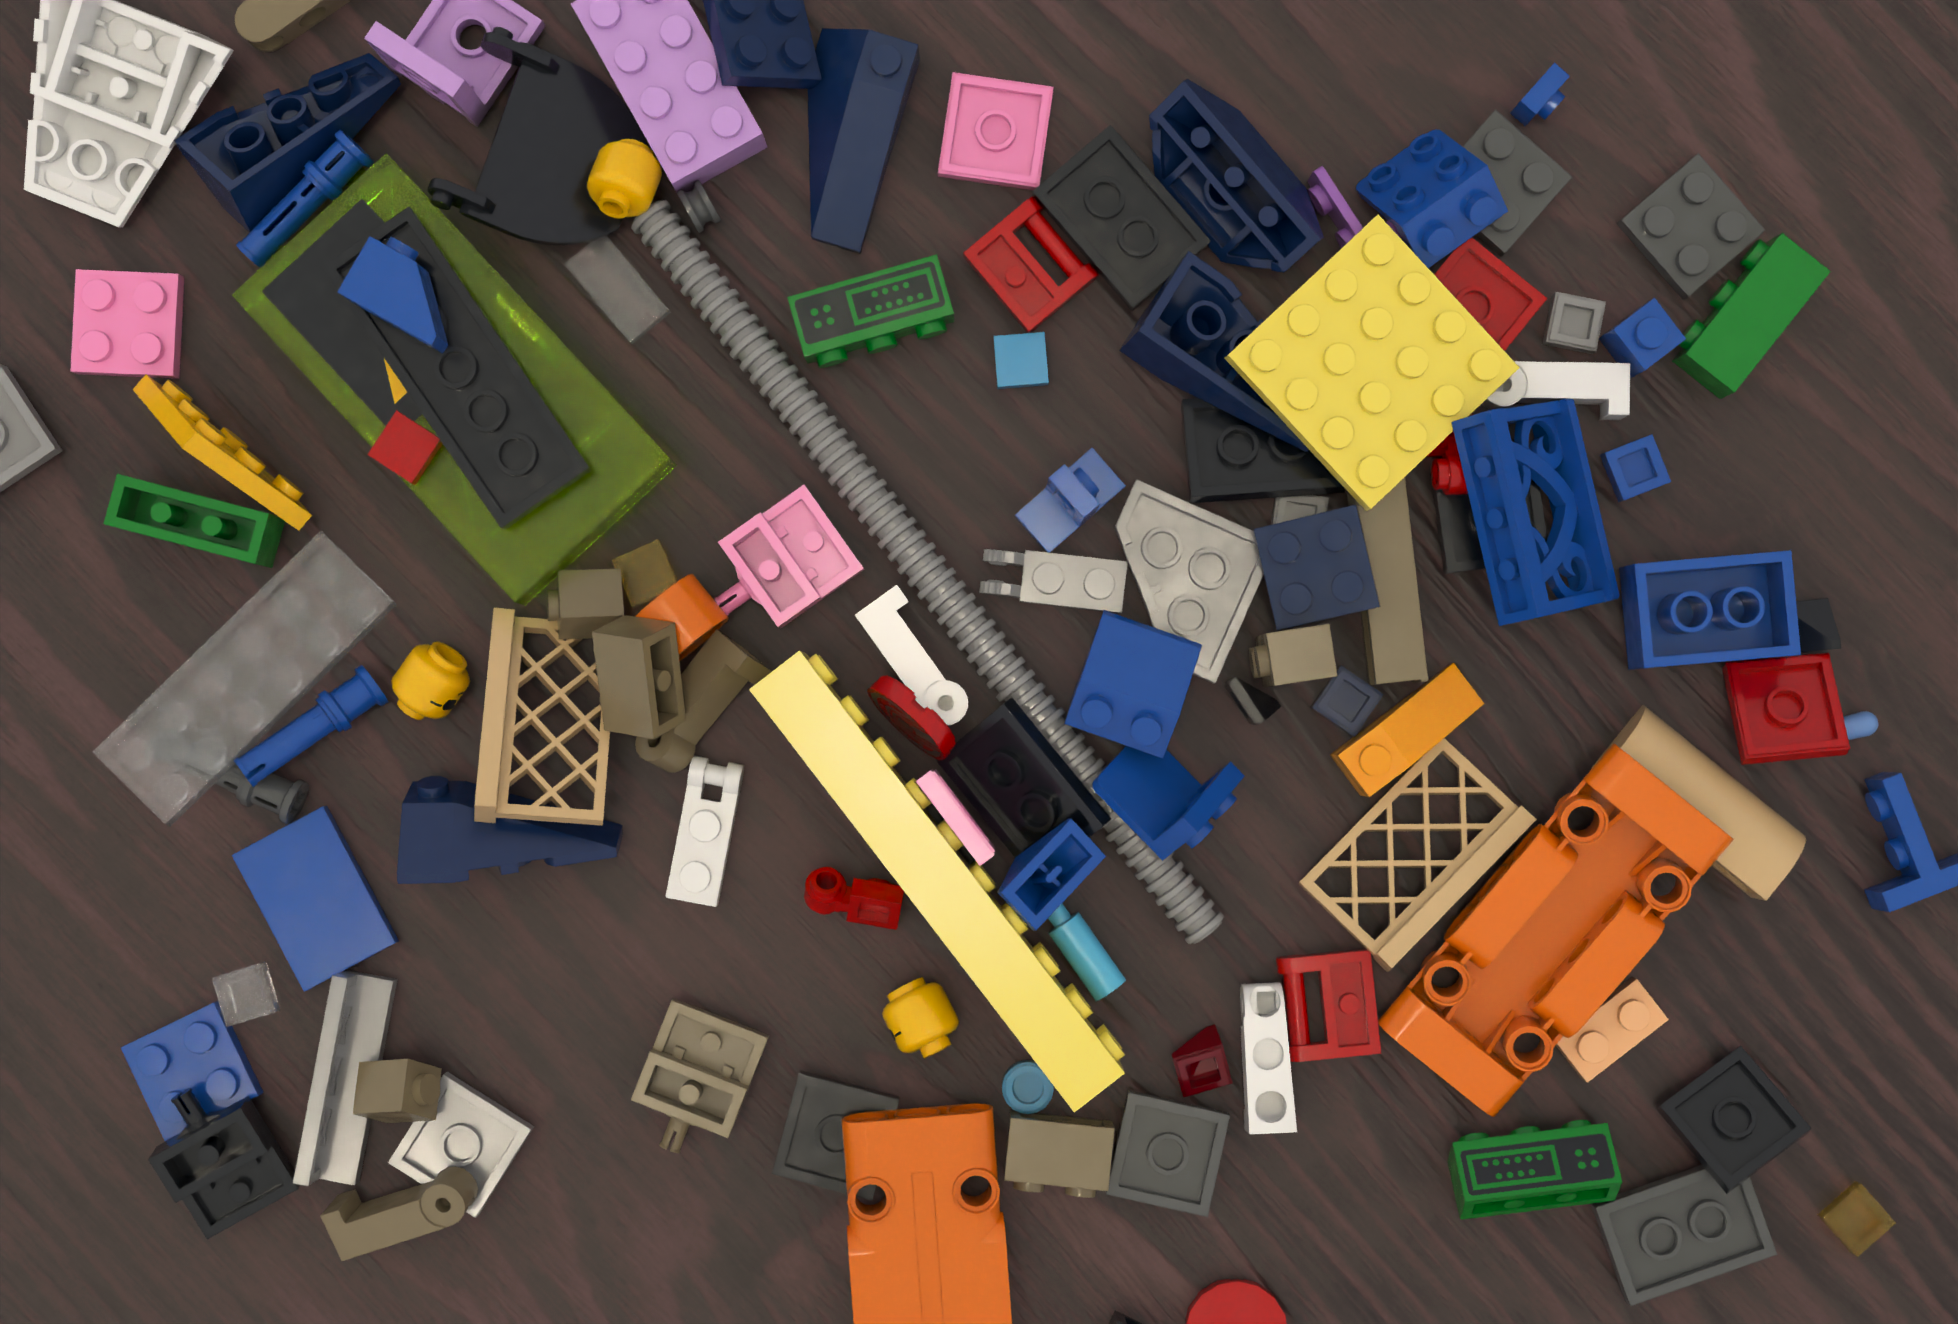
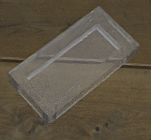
M607 236L591 241L564 264L631 345L671 313Z

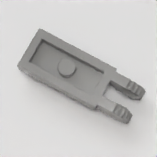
M984 549V562H989L990 565L1023 566L1021 586L1008 584L1000 580L980 581L979 593L1020 598L1019 602L1122 613L1127 561L1025 550L1024 554Z

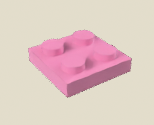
M76 269L70 372L83 375L144 377L147 374L152 378L179 379L185 277L174 273Z

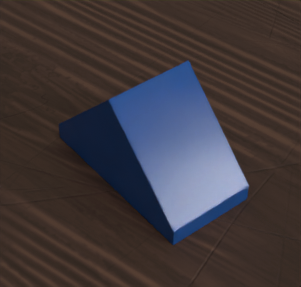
M1072 818L1067 819L1015 857L997 893L1033 931H1036L1098 866L1106 855Z

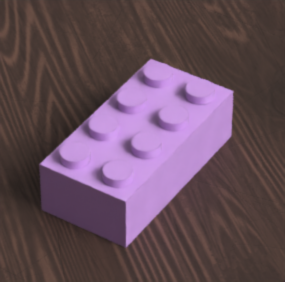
M576 0L571 3L676 193L681 189L689 192L693 189V183L697 180L703 184L768 148L761 129L737 87L722 86L713 44L688 0Z

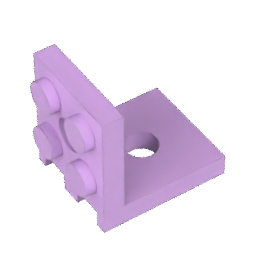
M432 0L406 40L375 21L364 39L392 71L400 76L403 75L421 87L428 95L443 105L444 103L465 116L470 123L478 127L518 67L488 54L481 46L474 50L461 47L460 35L462 31L470 25H480L486 29V33L492 32L494 27H502L513 34L512 40L533 45L545 28V24L540 18L512 0Z

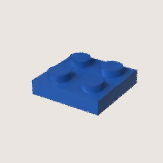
M220 1000L121 1047L164 1141L180 1134L187 1126L178 1109L171 1102V1099L188 1088H192V1092L206 1114L212 1111L223 1110L247 1096L253 1099L264 1093Z

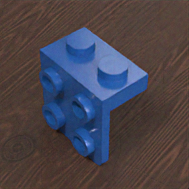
M1438 129L1415 138L1410 146L1386 163L1373 168L1368 176L1356 185L1359 196L1395 225L1403 242L1427 268H1430L1508 212L1488 165Z
M1125 745L1094 779L1092 785L1094 791L1163 861L1184 843L1191 849L1194 848L1211 832L1214 826L1208 820L1211 817L1214 820L1218 819L1234 804L1237 798L1233 795L1232 791L1245 775L1230 761L1201 785L1167 749L1164 757L1160 758Z

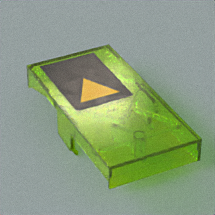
M385 153L367 171L362 167L347 183L349 187L290 242L284 247L281 246L269 258L266 264L239 287L232 296L371 447L396 410L437 436L343 297L337 293L338 290L321 267L410 206L415 211L592 468L589 473L506 530L500 528L444 445L441 446L416 485L399 476L515 603L526 606L557 577L558 570L566 569L671 472L677 464L439 208L430 203L431 199L407 172Z

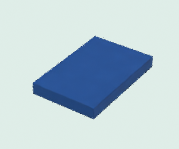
M328 806L318 808L232 855L304 992L332 978V975L343 972L399 942Z

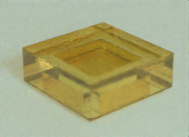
M659 539L612 559L615 569H621L622 585L631 606L634 608L655 599L678 581Z
M1857 1181L1851 1184L1817 1214L1850 1253L1856 1257L1860 1256L1896 1224L1868 1190Z

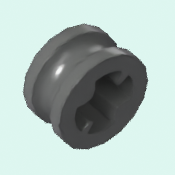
M697 180L693 183L694 187L691 191L685 192L681 189L677 191V194L698 233L704 231L705 223L712 221L717 224L721 219L701 182Z

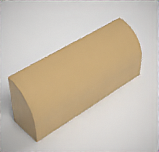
M1642 705L1596 763L1615 743L1725 831L1734 840L1712 866L1751 898L1767 901L1799 859L1806 843L1805 835L1645 705Z

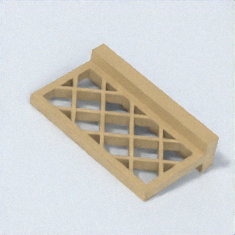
M494 608L474 804V822L496 823V818L603 826L610 731L604 730L600 704L587 715H584L567 697L587 680L599 692L596 662L588 667L572 649L582 639H567L566 641L559 639L558 621L514 616L515 609ZM524 633L546 634L557 648L536 663L522 647ZM564 654L581 674L560 689L544 672V669ZM522 660L529 669L520 675ZM536 676L553 696L531 711L519 698L518 689ZM560 702L577 722L556 738L539 718ZM518 709L525 718L515 725L516 711ZM600 716V729L598 731L591 722ZM532 725L549 745L527 761L513 743L514 737ZM582 729H585L597 742L598 752L580 765L563 744ZM556 751L571 767L573 772L552 788L534 767ZM513 758L520 767L511 774ZM597 764L596 779L594 780L587 771ZM526 774L545 793L531 805L508 804L509 787ZM581 778L594 793L593 810L570 808L559 794L577 779ZM552 801L557 807H547L545 805Z
M1444 738L1412 766L1299 882V885L1374 956L1373 959L1386 972H1389L1537 819L1522 805L1518 807ZM1441 753L1457 767L1458 787H1428V766ZM1421 774V788H1407ZM1465 776L1477 787H1465ZM1400 795H1422V824H1393L1392 803ZM1429 795H1458L1459 823L1430 824ZM1466 795H1487L1502 810L1490 823H1467ZM1385 811L1386 824H1372ZM1393 831H1423L1424 860H1394ZM1430 831H1460V853L1454 860H1431ZM1467 831H1481L1467 845ZM1363 832H1386L1387 860L1357 861L1356 839ZM1350 847V861H1336ZM1431 867H1446L1431 882ZM1328 868H1350L1351 897H1329L1315 881ZM1357 868H1387L1388 897H1358ZM1394 868H1424L1425 889L1417 897H1395ZM1337 904H1351L1352 918ZM1358 904H1388L1389 926L1375 940L1358 925ZM1395 904H1410L1395 919Z

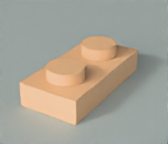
M1631 977L1613 991L1575 1035L1570 1038L1563 1036L1556 1046L1580 1078L1588 1083L1669 1019L1639 980Z

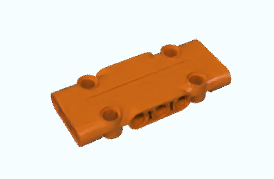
M1613 743L1573 792L1559 799L1555 806L1554 814L1545 825L1538 824L1522 839L1447 929L1443 945L1425 957L1421 964L1420 972L1381 1016L1378 1024L1395 1041L1482 1111L1495 1117L1532 1072L1541 1070L1548 1065L1553 1056V1048L1563 1036L1570 1038L1575 1035L1639 963L1661 936L1665 928L1663 920L1670 912L1680 910L1687 904L1694 884L1705 874L1734 839ZM1581 806L1592 808L1594 818L1590 826L1580 831L1568 827V817L1571 811ZM1662 873L1674 874L1676 881L1671 892L1663 896H1656L1651 893V883L1656 876ZM1442 967H1452L1458 970L1459 978L1451 987L1440 988L1431 982L1435 971ZM1534 1033L1540 1036L1537 1048L1527 1053L1516 1051L1513 1048L1514 1042L1521 1034Z
M982 1103L861 1112L844 1116L841 1120L849 1215L847 1241L854 1324H1012L1005 1222L1003 1212H1000V1188L998 1184L993 1106ZM972 1176H982L988 1180L989 1186L981 1195L969 1196L961 1190L963 1182ZM869 1184L877 1185L883 1189L885 1196L877 1204L866 1205L856 1197L857 1192L863 1186Z

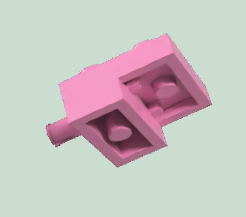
M802 485L764 513H758L718 541L735 566L739 582L714 599L719 606H722L736 596L721 607L728 616L729 613L752 598L764 607L776 626L781 629L865 569L807 487Z

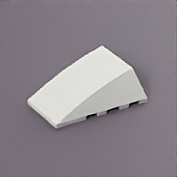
M40 0L39 19L34 20L33 41H37L38 44L36 73H31L30 93L34 94L33 120H28L24 190L114 226L124 227L176 144L174 140L181 136L234 50L203 34L116 0Z

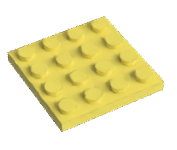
M1379 214L1225 357V360L1365 511L1372 509L1453 432L1451 422L1472 414L1520 368Z

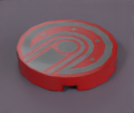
M883 675L867 689L868 695L876 708L916 747L937 760H944L951 753V750L956 745L955 736L933 709L930 710L928 707L924 709L915 701L917 697L910 688L897 679Z

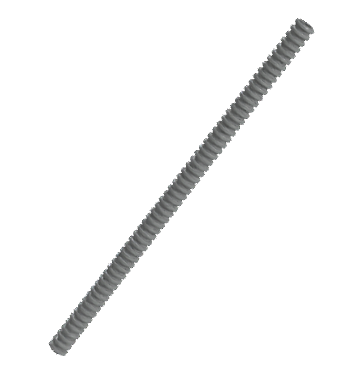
M667 200L652 203L648 211L635 217L631 226L634 233H642L641 241L645 247L652 246V256L655 259L661 258L663 260L660 265L665 272H672L670 279L674 284L682 285L680 292L684 297L691 296V306L694 310L701 309L700 317L704 322L710 321L712 323L710 327L711 332L714 335L720 334L722 336L720 343L723 347L729 346L732 349L729 353L732 359H740L741 364L739 367L743 373L750 372V382L753 385L759 384L761 386L759 390L760 395L763 398L769 397L771 399L769 406L772 410L778 409L781 412L779 415L781 422H789L791 425L789 432L792 436L798 434L801 438L798 442L802 448L808 447L810 449L809 458L812 461L818 460L821 463L818 467L822 474L828 472L831 476L828 479L830 485H838L840 488L838 495L841 499L847 497L850 501L848 508L852 512L855 510L859 512L858 521L861 524L867 523L870 526L867 532L871 537L877 535L880 539L877 543L881 550L887 548L890 552L887 558L890 562L895 560L900 566L897 568V571L900 575L905 573L910 579L907 581V584L911 588L916 586L920 592L917 596L920 600L926 598L929 602L927 606L930 613L936 611L940 616L937 619L939 625L946 624L950 629L947 631L949 638L955 636L959 641L957 648L960 651L965 649L969 654L966 658L970 664L975 661L978 665L977 674L979 676L985 674L989 679L986 683L989 689L996 688L999 692L996 696L998 701H1008L1011 697L1016 701L1109 815L1111 820L1103 826L1108 832L1105 838L1108 842L1115 841L1118 845L1115 851L1118 855L1125 854L1128 858L1125 864L1129 868L1132 866L1136 868L1135 877L1138 880L1144 879L1147 883L1145 890L1148 893L1154 892L1157 895L1154 900L1158 906L1164 904L1167 908L1164 914L1168 919L1174 917L1177 921L1174 925L1177 931H1185L1187 935L1184 940L1187 944H1196L1210 935L1222 924L1224 915L1220 911L1216 913L1213 911L1214 902L1210 898L1205 900L1202 896L1204 889L1201 886L1195 887L1192 884L1194 880L1191 873L1185 875L1182 871L1185 866L1181 860L1175 862L1172 858L1175 852L1162 861L1094 791L1092 783L1102 772V766L1105 762L1101 758L1098 760L1094 758L1092 754L1095 752V749L1092 746L1086 747L1082 741L1085 737L1082 733L1076 735L1072 726L1064 724L1065 719L1062 715L1065 714L1063 708H1055L1052 704L1055 701L1053 695L1048 697L1042 691L1045 685L1042 682L1037 684L1032 678L1035 676V672L1032 669L1027 671L1024 668L1025 659L1022 656L1018 659L1013 654V651L1016 649L1014 645H1006L1003 641L1006 635L1003 631L998 633L995 631L993 626L996 622L993 618L989 620L985 618L983 614L986 612V609L982 605L977 607L973 601L976 597L973 593L967 595L964 591L966 587L963 580L957 582L953 577L956 574L954 568L947 569L944 565L946 562L944 555H936L934 552L937 548L933 542L928 544L924 539L927 535L923 529L918 531L915 528L916 519L913 516L908 518L904 514L907 511L905 505L901 504L898 506L894 501L897 498L895 492H887L885 489L887 482L883 478L878 480L875 476L877 469L874 466L868 467L865 464L868 459L864 453L858 455L855 451L858 447L854 440L848 442L845 438L848 435L845 428H837L838 419L835 415H827L828 406L824 402L819 404L816 401L818 397L815 390L809 391L806 388L809 384L805 377L799 378L796 375L799 370L795 364L788 365L789 357L786 352H778V342L775 339L769 340L767 338L769 334L768 329L765 326L759 327L757 325L759 318L756 314L750 315L748 313L750 307L747 302H739L740 294L736 288H728L730 284L729 279L726 276L720 277L718 275L720 268L716 263L710 264L708 262L710 255L707 251L700 252L699 247L701 244L697 238L690 239L691 231L687 225H679L681 218L677 213L669 212L671 209L670 203Z

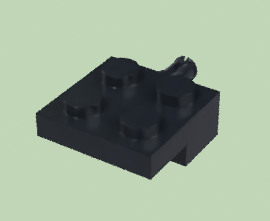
M192 1088L186 1089L183 1093L181 1092L171 1099V1102L174 1103L187 1126L180 1134L158 1145L148 1158V1161L174 1202L177 1203L183 1200L206 1239L213 1237L299 1189V1184H293L294 1168L249 1096L223 1110L212 1111L207 1114L192 1092Z

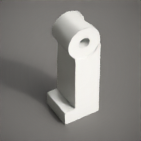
M1514 361L1520 368L1482 403L1484 407L1492 410L1510 408L1516 403H1544L1568 398L1573 399L1575 404L1600 405L1599 420H1621L1630 413V363Z
M896 585L855 614V616L904 685L914 692V695L917 697L915 699L917 703L924 709L926 707L930 710L933 709L947 725L955 724L966 714L968 697L965 690L958 683L946 680L898 614L897 610L909 603V601Z
M1280 982L1241 984L1240 1007L1242 1026L1240 1028L1245 1109H1243L1244 1130L1249 1134L1297 1132L1282 985Z

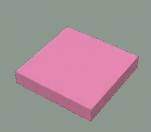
M952 72L938 177L1035 190L1040 185L1054 87Z
M931 769L916 781L979 866L995 855V846L936 769Z

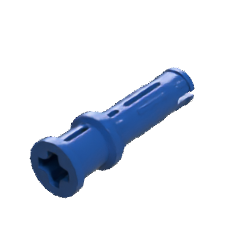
M339 129L334 134L336 141L315 162L309 160L304 165L305 169L302 173L305 176L271 209L242 241L236 244L240 251L258 267L263 268L269 258L299 230L328 198L332 201L336 198L339 199L344 194L342 188L363 166L370 168L375 163L343 130Z
M363 665L355 668L356 675L331 692L326 690L318 694L319 697L315 699L317 705L241 757L233 760L253 787L335 729L339 733L343 730L346 732L352 728L351 722L376 704L384 706L388 703L386 696Z

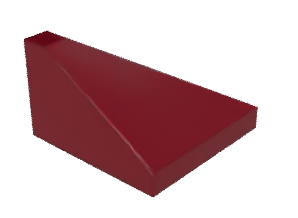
M1215 1024L1205 1027L1171 1054L1183 1098L1233 1083L1224 1047Z

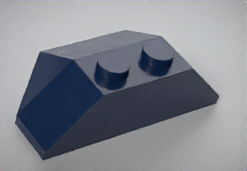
M1186 79L1149 115L1150 129L1152 130L1154 175L1211 240L1208 247L1221 262L1271 269V271L1284 273L1324 238L1306 187L1240 110L1191 80Z

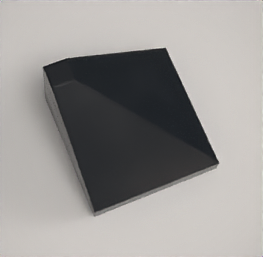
M1828 598L1796 601L1801 652L1841 649V639Z
M1237 677L1230 678L1225 682V688L1249 724L1259 725L1281 708L1277 699Z

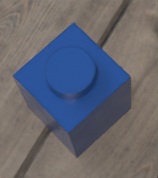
M1653 298L1611 328L1599 340L1617 363H1630V378L1648 369L1686 340V338L1658 301Z

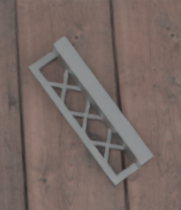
M351 970L332 975L293 1184L309 1186L318 1179L349 1185H356L360 1182L371 1119L353 1114L359 1062L383 1060L398 979Z

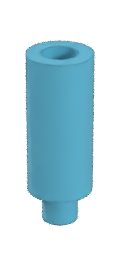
M1062 903L1048 918L1054 926L1048 934L1094 1000L1098 1001L1121 986L1126 979L1081 914L1076 912L1070 915Z

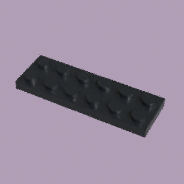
M409 206L321 267L336 289L339 290L369 236L385 245L391 236L419 253L415 262L429 272L448 346L443 354L355 305L345 297L343 299L500 528L506 530L589 473L592 468L422 221Z

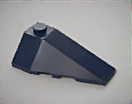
M822 28L815 50L822 80L813 89H808L811 238L861 254L920 62L919 44L869 29Z
M368 53L312 75L308 81V86L285 95L281 94L279 88L263 94L264 103L239 113L236 112L234 106L216 112L174 141L221 206L248 232H251L271 209L305 176L302 173L305 169L304 165L309 160L315 162L336 141L334 134L339 129L343 130L353 139L397 90L401 83L397 75Z
M1188 251L1144 310L1119 351L1161 380L1305 452L1309 449L1225 360V357L1263 322V319L1259 321L1255 319L1239 299L1242 293L1229 278Z
M442 776L425 777L419 781H412L402 803L397 882L398 884L455 883L469 880L468 871L498 866L501 875L518 873V867L540 859H544V862L550 866L557 867L614 858L618 855L622 841L623 825L603 820V826L496 818V823L474 822L475 783L448 781L446 777ZM509 793L508 804L531 805L535 802V800ZM550 804L545 805L547 807H557Z

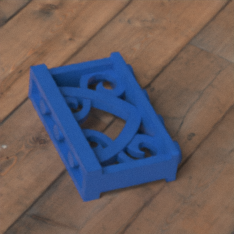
M1565 398L1506 409H1492L1451 422L1499 626L1618 599L1619 590L1574 400ZM1510 424H1516L1514 442L1511 440L1508 427ZM1532 428L1534 440L1531 442L1529 448V433L1530 429ZM1531 479L1549 498L1553 523L1547 541L1531 525L1525 500L1529 492ZM1560 574L1567 577L1569 587L1563 582ZM1546 581L1554 595L1558 598L1557 600L1549 601L1545 585Z

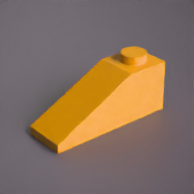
M1451 663L1356 734L1355 737H1352L1332 752L1330 756L1358 794L1370 797L1412 766L1485 703L1457 666Z

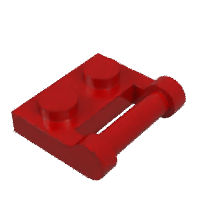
M1033 196L1024 201L963 252V257L1027 333L1034 331L1099 276L1090 263L1086 265L1082 263L1041 214L1043 207ZM1025 226L1067 275L1068 279L1060 286L1054 282L1014 233Z
M1367 949L1276 957L1277 974H1283L1290 1039V1062L1381 1054L1371 953ZM1318 971L1325 1041L1310 1042L1304 972Z

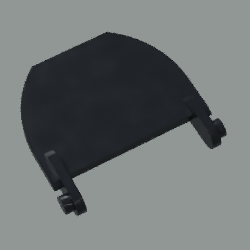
M494 27L492 32L484 34L481 41L482 49L496 58L519 67L487 158L475 191L445 179L433 178L430 180L427 189L428 193L432 196L430 203L442 210H450L451 206L460 209L459 213L467 218L515 238L544 245L565 246L582 244L598 240L616 232L620 227L622 218H612L599 209L589 196L587 181L599 150L607 143L621 139H634L648 146L633 114L619 96L592 73L530 43H519L512 40L513 34L509 30L502 27Z

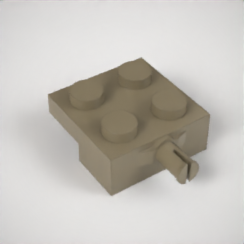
M673 998L671 1000L654 1046L648 1054L631 1101L671 1117L662 1141L659 1143L661 1148L668 1149L676 1131L677 1134L670 1152L680 1153L690 1125L698 1126L729 1138L770 1035Z

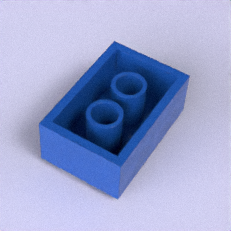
M1791 550L1637 563L1619 568L1628 670L1801 655Z

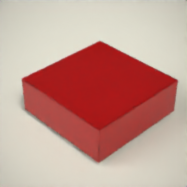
M396 410L367 455L411 484L416 485L443 443L439 437Z

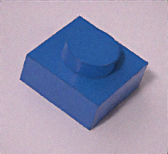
M1554 62L1510 114L1524 126L1536 114L1545 120L1566 97L1558 89L1570 75Z
M1653 434L1600 454L1618 502L1671 482Z

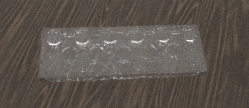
M320 531L92 753L165 825L171 827L235 764L233 761L235 758L241 757L251 749L397 604Z

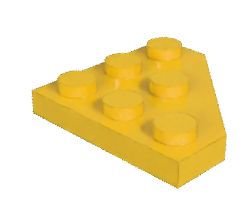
M145 374L133 388L137 396L186 452L298 531L310 519L312 514L299 501L304 493L283 475L278 474L274 478L265 471L266 465L247 450L248 445L226 427L223 426L221 430H218L208 422L210 418L191 402L193 398L174 382L168 379L162 386Z

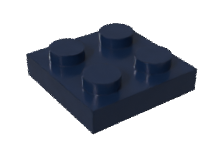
M703 0L722 86L813 89L822 80L803 0Z
M1357 505L1254 529L1277 631L1381 607Z

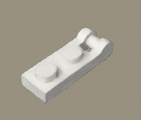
M695 755L692 758L666 898L713 907L718 906L743 780L744 765L729 762L727 767L709 764V758ZM705 784L723 787L721 802L703 798Z

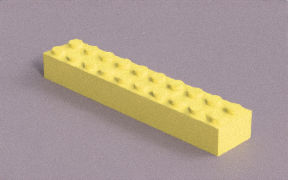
M799 650L749 689L1075 1113L1125 1074L1120 1063V1059L1125 1056V1053L1122 1051L1123 1048L1104 1024L1097 1029L1094 1028L1087 1019L1093 1012L1082 994L1073 983L1065 988L1055 977L1061 971L1058 968L1059 965L1045 946L1039 942L1032 947L1023 935L1028 930L1027 924L1007 903L1000 906L990 893L996 888V883L982 865L979 866L976 861L969 865L958 851L964 846L947 822L943 820L937 824L926 809L932 802L916 783L917 780L912 778L906 783L894 768L901 760L883 737L873 741L863 728V725L869 721V718L853 697L847 695L841 699L831 684L837 681L838 678L823 658L817 654L809 657L806 653Z

